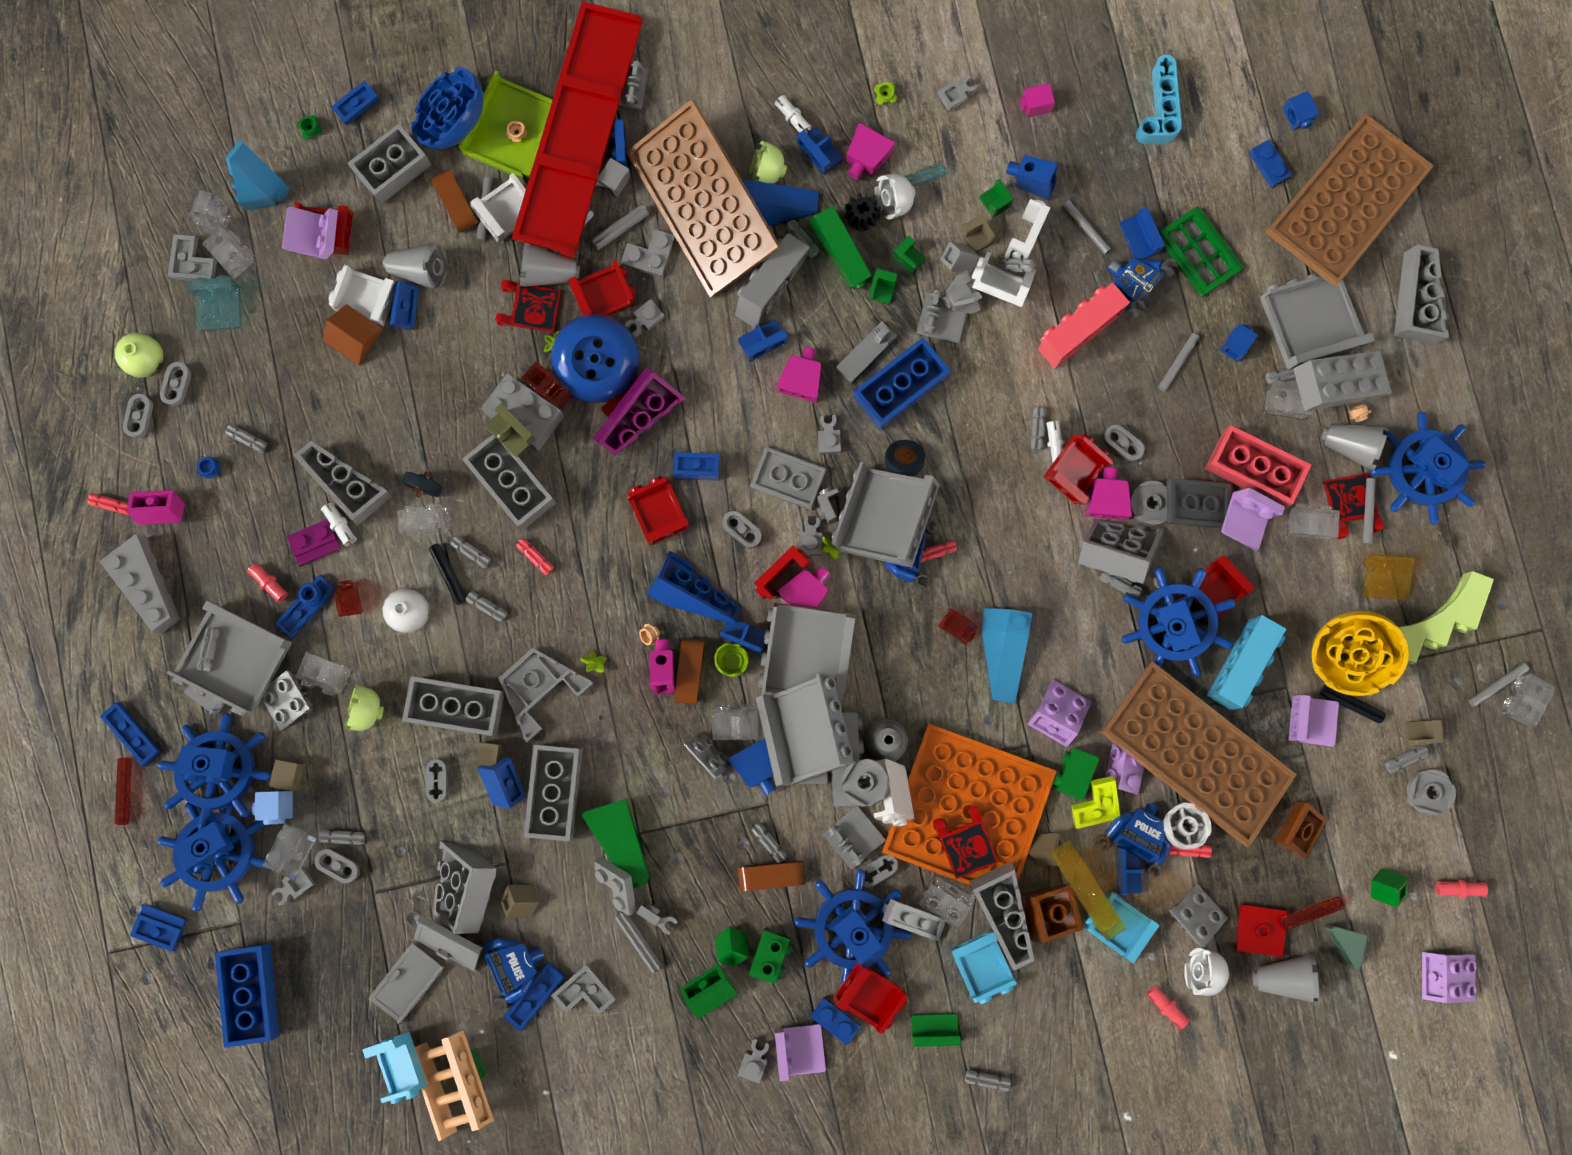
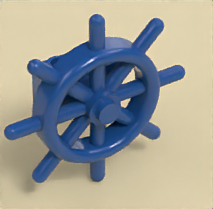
M1419 412L1417 414L1419 431L1408 435L1402 440L1389 430L1387 433H1383L1387 435L1386 440L1394 446V449L1389 457L1388 466L1376 467L1374 471L1370 470V473L1373 476L1389 475L1393 487L1400 494L1390 506L1392 512H1397L1408 500L1417 505L1428 506L1429 521L1432 525H1436L1439 523L1438 504L1456 497L1466 506H1474V499L1462 489L1467 481L1468 471L1483 469L1486 463L1483 460H1467L1463 448L1457 442L1466 430L1463 424H1459L1450 435L1437 430H1428L1426 413ZM1420 441V446L1416 451L1409 447L1411 444ZM1403 455L1407 456L1414 464L1402 465ZM1415 473L1416 476L1408 484L1403 474ZM1423 480H1425L1426 494L1416 491ZM1435 484L1447 490L1442 494L1436 495Z
M1158 566L1154 569L1160 587L1154 590L1145 601L1130 594L1124 595L1123 600L1125 603L1141 610L1138 620L1139 630L1122 636L1121 640L1123 643L1128 644L1143 639L1148 648L1157 654L1153 662L1160 668L1165 658L1176 661L1188 660L1193 675L1198 677L1202 674L1196 656L1203 653L1212 642L1226 649L1233 648L1234 643L1216 634L1218 628L1217 613L1235 607L1236 602L1233 599L1213 604L1208 595L1199 589L1206 576V570L1203 568L1197 571L1191 585L1185 583L1169 584L1163 568ZM1181 593L1186 594V596L1175 600L1173 594ZM1164 597L1166 604L1159 607L1154 606L1160 598ZM1195 598L1204 608L1191 612L1190 607ZM1149 614L1156 616L1158 624L1148 625ZM1208 616L1207 630L1195 624V620ZM1166 631L1167 634H1164V641L1161 645L1152 635Z
M229 713L223 714L219 731L207 732L197 736L189 725H184L182 732L189 743L186 746L182 745L176 762L159 761L157 764L161 770L174 771V781L178 790L177 794L164 803V807L168 810L172 809L185 799L190 804L202 808L198 823L200 829L208 825L211 810L223 809L233 805L241 817H247L249 810L241 798L249 790L253 779L266 781L271 779V772L255 770V760L251 752L252 748L265 739V734L259 732L248 741L243 742L238 737L228 733L232 718ZM216 743L215 749L205 748L210 744ZM226 743L231 744L236 750L233 752L225 750ZM241 757L242 769L233 768L234 762ZM230 777L239 778L234 787L229 783ZM207 783L204 798L197 796L194 792ZM219 784L225 795L214 798L216 786Z
M187 802L185 809L192 821L181 830L177 839L161 836L157 841L161 846L173 848V864L176 870L163 878L160 885L168 887L181 879L188 886L197 889L192 909L195 912L202 909L207 892H219L228 889L237 904H241L244 901V897L237 883L244 878L251 865L261 868H269L271 866L270 860L254 856L255 845L252 834L266 826L263 825V820H257L251 825L246 826L242 821L231 816L234 807L231 805L223 808L222 813H210L208 825L200 829L198 827L200 814L195 805ZM228 825L236 831V834L231 837L226 833ZM241 842V853L230 851L235 848L234 845ZM224 860L238 862L232 872L229 871ZM216 865L222 879L210 882ZM203 871L201 880H199L192 874L200 873Z
M858 869L856 872L854 888L844 889L834 894L824 881H817L816 887L826 900L820 906L815 919L798 917L794 921L798 927L814 928L815 940L819 947L818 951L806 959V967L811 968L826 957L833 964L843 968L841 985L857 962L860 965L864 963L867 966L875 964L883 976H889L890 969L881 957L887 951L892 938L910 939L912 936L910 931L894 929L893 925L882 921L884 913L881 910L884 903L889 904L890 899H899L901 897L900 890L896 889L880 900L874 894L863 890L865 871L863 869ZM852 900V906L845 910L841 903ZM862 901L873 906L865 914L860 910ZM834 910L838 916L832 921H826L831 911ZM878 914L880 915L882 927L866 925ZM825 930L835 931L838 935L827 943ZM843 942L846 945L845 957L833 951Z

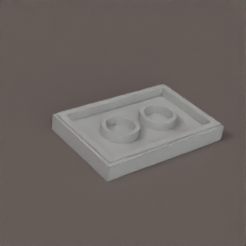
M765 446L750 488L812 511L827 469Z

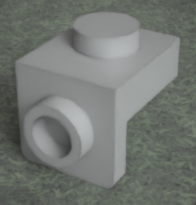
M829 487L819 492L820 495L817 496V502L820 506L817 508L821 520H826L827 524L836 521V515L829 500L839 496L838 488L832 489V487Z

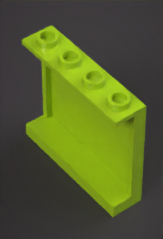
M495 71L493 76L489 77L486 82L483 109L476 126L465 139L458 143L462 154L507 174L514 173L517 178L521 177L524 181L528 182L552 99L500 78L498 71ZM512 121H520L526 126L527 136L521 142H513L506 135L507 126Z

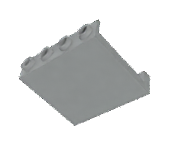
M1314 273L1302 281L1296 278L1287 282L1284 286H1280V284L1272 285L1260 297L1287 370L1293 369L1309 360L1329 358L1355 351L1375 341L1372 333L1364 335L1343 279L1334 287L1320 275Z
M860 462L858 469L855 470L853 475L852 487L847 492L845 507L840 512L838 527L833 532L832 544L840 552L912 568L940 485L934 476L925 475L924 479L870 469L863 462Z
M206 600L202 609L206 610L207 613L175 671L168 670L167 674L173 676L172 681L179 685L186 686L188 684L192 686V691L201 696H205V694L212 696V702L221 706L225 704L231 706V711L240 716H244V714L254 715L292 642ZM209 627L219 630L218 639H215L217 645L213 660L210 661L212 663L210 672L197 670V663L201 660L199 657L203 640L206 639L204 636L205 629Z
M774 603L773 609L769 608L767 622H771L770 631L766 630L764 644H768L767 653L763 652L761 666H765L764 674L759 676L758 687L762 688L761 695H765V692L776 694L817 678V673H828L833 675V679L836 682L838 700L842 707L855 614Z
M817 673V678L774 695H762L756 698L776 786L793 785L854 763L852 749L847 737V728L841 712V704L838 700L836 682L832 674Z

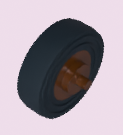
M898 440L889 445L886 450L885 464L891 473L912 477L918 474L924 466V451L914 441Z
M426 471L424 475L405 472L402 478V483L412 488L416 492L415 496L418 498L421 494L439 497L443 486L428 477L429 473Z

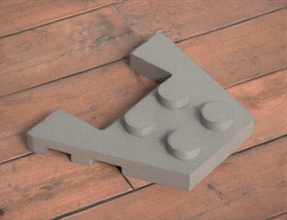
M531 648L499 677L508 702L515 714V719L522 731L523 738L527 743L543 730L539 723L531 716L529 710L559 683L564 681L578 697L594 684L591 680L534 648Z

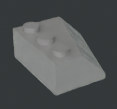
M1095 519L1083 541L1078 563L1091 569H1098L1110 575H1117L1132 582L1143 584L1155 558L1164 528L1156 527V531L1144 530L1145 526L1142 525L1129 528L1119 522Z
M440 841L439 849H443L442 862L438 861L437 870L440 871L441 878L440 883L436 885L433 914L454 934L479 933L497 869L475 850L450 842Z

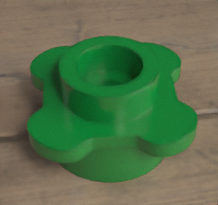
M314 115L303 117L297 123V127L301 129L302 137L305 140H309L311 136L316 134L320 135L323 131L322 127L317 123L318 118Z

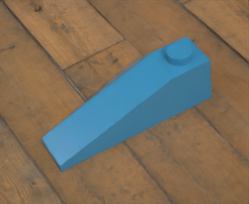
M984 608L981 635L984 643L992 700L1012 704L1016 702L1032 613L1011 609Z

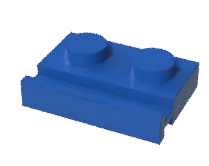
M147 903L142 904L141 912L137 916L130 936L172 952L176 951L188 918Z

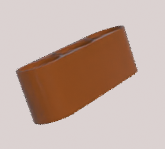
M450 169L430 178L459 233L478 224Z
M682 638L674 696L675 703L697 705L705 640Z
M803 861L737 868L739 891L806 884Z

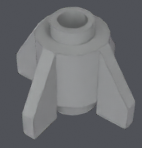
M967 270L956 276L945 291L943 300L946 307L954 312L974 314L981 310L978 300L982 296L976 289L972 288L973 284L970 282L971 279Z

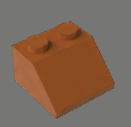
M1072 884L1039 889L1021 895L1031 941L1047 943L1084 930Z

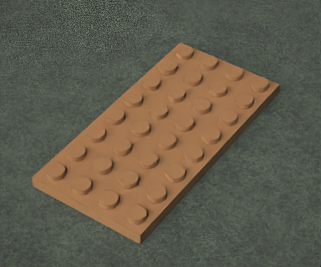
M694 100L688 101L626 151L710 297L714 298L781 248Z
M1364 113L1265 233L1336 287L1434 165Z
M1153 661L1147 665L1100 732L1185 800L1193 803L1194 807L1199 811L1205 812L1209 819L1245 847H1249L1297 775Z

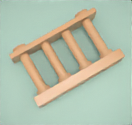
M464 1030L442 1039V1046L429 1049L428 1043L424 1042L415 1047L428 1086L421 1090L438 1141L457 1132L456 1126L469 1123L471 1130L476 1131L494 1121ZM447 1055L451 1068L437 1072L433 1058ZM454 1077L458 1091L445 1094L441 1081ZM462 1100L466 1113L452 1117L448 1104Z

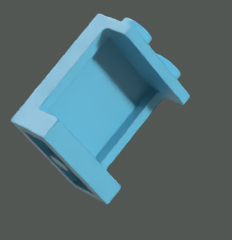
M1109 890L1108 893L1104 892L1097 901L1099 906L1095 912L1091 911L1084 920L1086 925L1083 928L1134 964L1160 925Z
M992 930L950 948L972 1000L980 1004L989 1002L993 999L992 995L999 992L1003 995L1014 989L1013 986L1017 984L998 945L996 935Z
M410 1032L379 1041L362 1049L365 1058L377 1056L389 1094L380 1098L381 1103L390 1101L391 1104H395L404 1100L405 1097L406 1100L420 1095V1089L428 1086Z

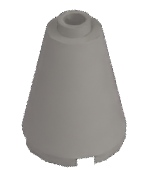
M524 243L520 286L569 283L568 279L575 276L576 279L579 278L580 266L576 265V260L536 245Z
M432 244L388 252L383 259V267L388 274L431 289L441 288L447 276V271H443L444 264H447V256L445 250L440 245Z
M1330 424L1329 428H1324L1321 440H1324L1326 447L1374 471L1377 465L1372 463H1375L1376 459L1379 460L1387 435L1383 433H1387L1389 429L1380 426Z
M879 719L867 727L863 736V746L867 755L872 760L888 759L895 762L906 752L908 737L902 725L895 720ZM886 736H890L892 739L890 745L884 742Z
M1306 955L1259 966L1256 968V972H1252L1253 986H1258V991L1318 1003V972L1313 969V965H1316L1315 956Z

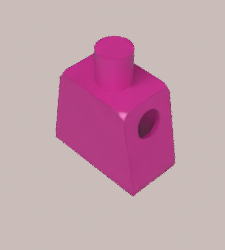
M859 123L847 152L846 162L852 165L847 174L854 180H859L863 172L873 176L894 152L895 142Z
M804 347L801 357L791 355L777 383V392L817 403L821 363L814 361L816 350Z
M1104 468V479H1096L1093 482L1085 517L1128 520L1132 516L1128 481L1117 480V468Z
M822 566L813 575L805 569L777 591V594L789 605L818 609L829 591L823 583L831 575Z
M656 640V651H650V687L654 695L675 694L676 674L673 650H669V640Z

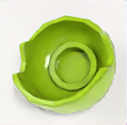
M727 642L717 649L714 656L715 666L718 671L727 677L740 676L746 671L749 664L748 653L741 645Z

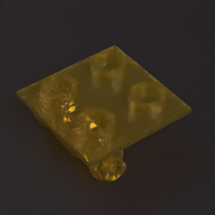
M1370 554L1368 558L1365 557L1363 564L1367 566L1362 597L1407 600L1416 558Z

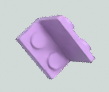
M289 206L286 210L282 248L326 260L334 251L338 210L329 208L324 215Z
M1251 488L1233 492L1221 532L1253 550H1258L1268 519L1283 515L1285 506Z
M1052 680L1039 708L1032 715L1027 725L1067 747L1078 735L1091 701Z
M1308 695L1293 696L1288 741L1335 746L1339 703L1337 701L1310 698Z
M1422 952V999L1442 1003L1475 1002L1477 994L1475 955H1447Z
M820 1024L775 1029L780 1081H789V1076L826 1071Z

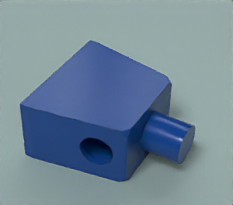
M1026 155L1023 157L1021 164L1010 161L1006 174L1016 177L1019 189L1049 200L1057 183L1058 163Z
M765 738L728 758L729 763L749 788L759 784L764 795L776 790L770 778L773 776Z

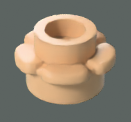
M520 121L510 122L507 126V137L512 139L513 142H521L527 136L525 124Z
M1366 404L1351 408L1349 410V419H1354L1355 422L1366 420L1369 418L1368 414L1371 413V410H1368Z
M645 624L644 628L640 630L639 636L644 644L654 645L655 641L659 640L660 632L656 626Z

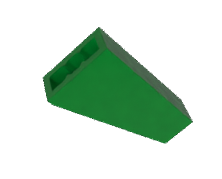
M834 206L809 219L810 227L848 288L855 286L858 289L867 284L866 279L871 277V274Z
M628 799L582 812L583 819L612 864L631 875L633 888L646 885V880L651 877Z

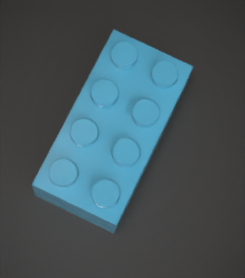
M1263 615L1249 619L1206 696L1229 710L1243 708V706L1246 707L1253 697L1251 695L1253 688L1258 687L1264 677L1262 675L1265 667H1269L1275 656L1272 655L1276 647L1279 648L1284 642L1285 636L1283 634L1286 628Z

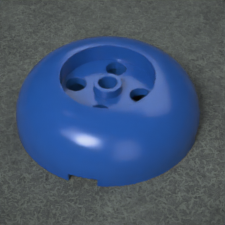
M462 67L455 68V71L450 74L444 72L424 91L414 110L417 113L416 119L411 122L413 137L420 144L431 149L450 148L465 139L474 129L482 113L484 94L479 80L472 72Z
M584 315L570 321L556 336L551 350V366L556 380L568 394L584 402L603 403L619 397L632 385L639 368V351L634 337L619 321L605 315ZM599 338L603 341L601 348L594 347L593 341ZM577 350L583 351V359L577 360L574 354ZM593 354L598 355L599 360L596 363H593L590 360ZM611 357L615 360L613 367L606 366L605 361L607 358ZM589 369L595 370V378L589 379L586 374Z

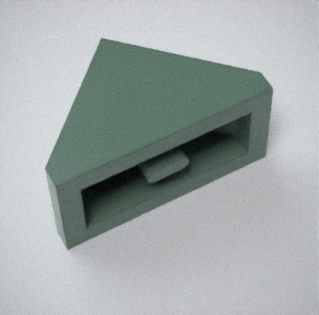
M1331 925L1324 926L1348 968L1358 970L1361 967L1367 935Z

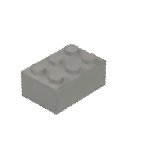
M399 123L347 163L380 205L431 166L427 156Z
M509 374L504 376L481 407L485 415L493 419L498 414L495 408L502 403L534 436L536 440L530 446L538 452L565 417L561 410Z

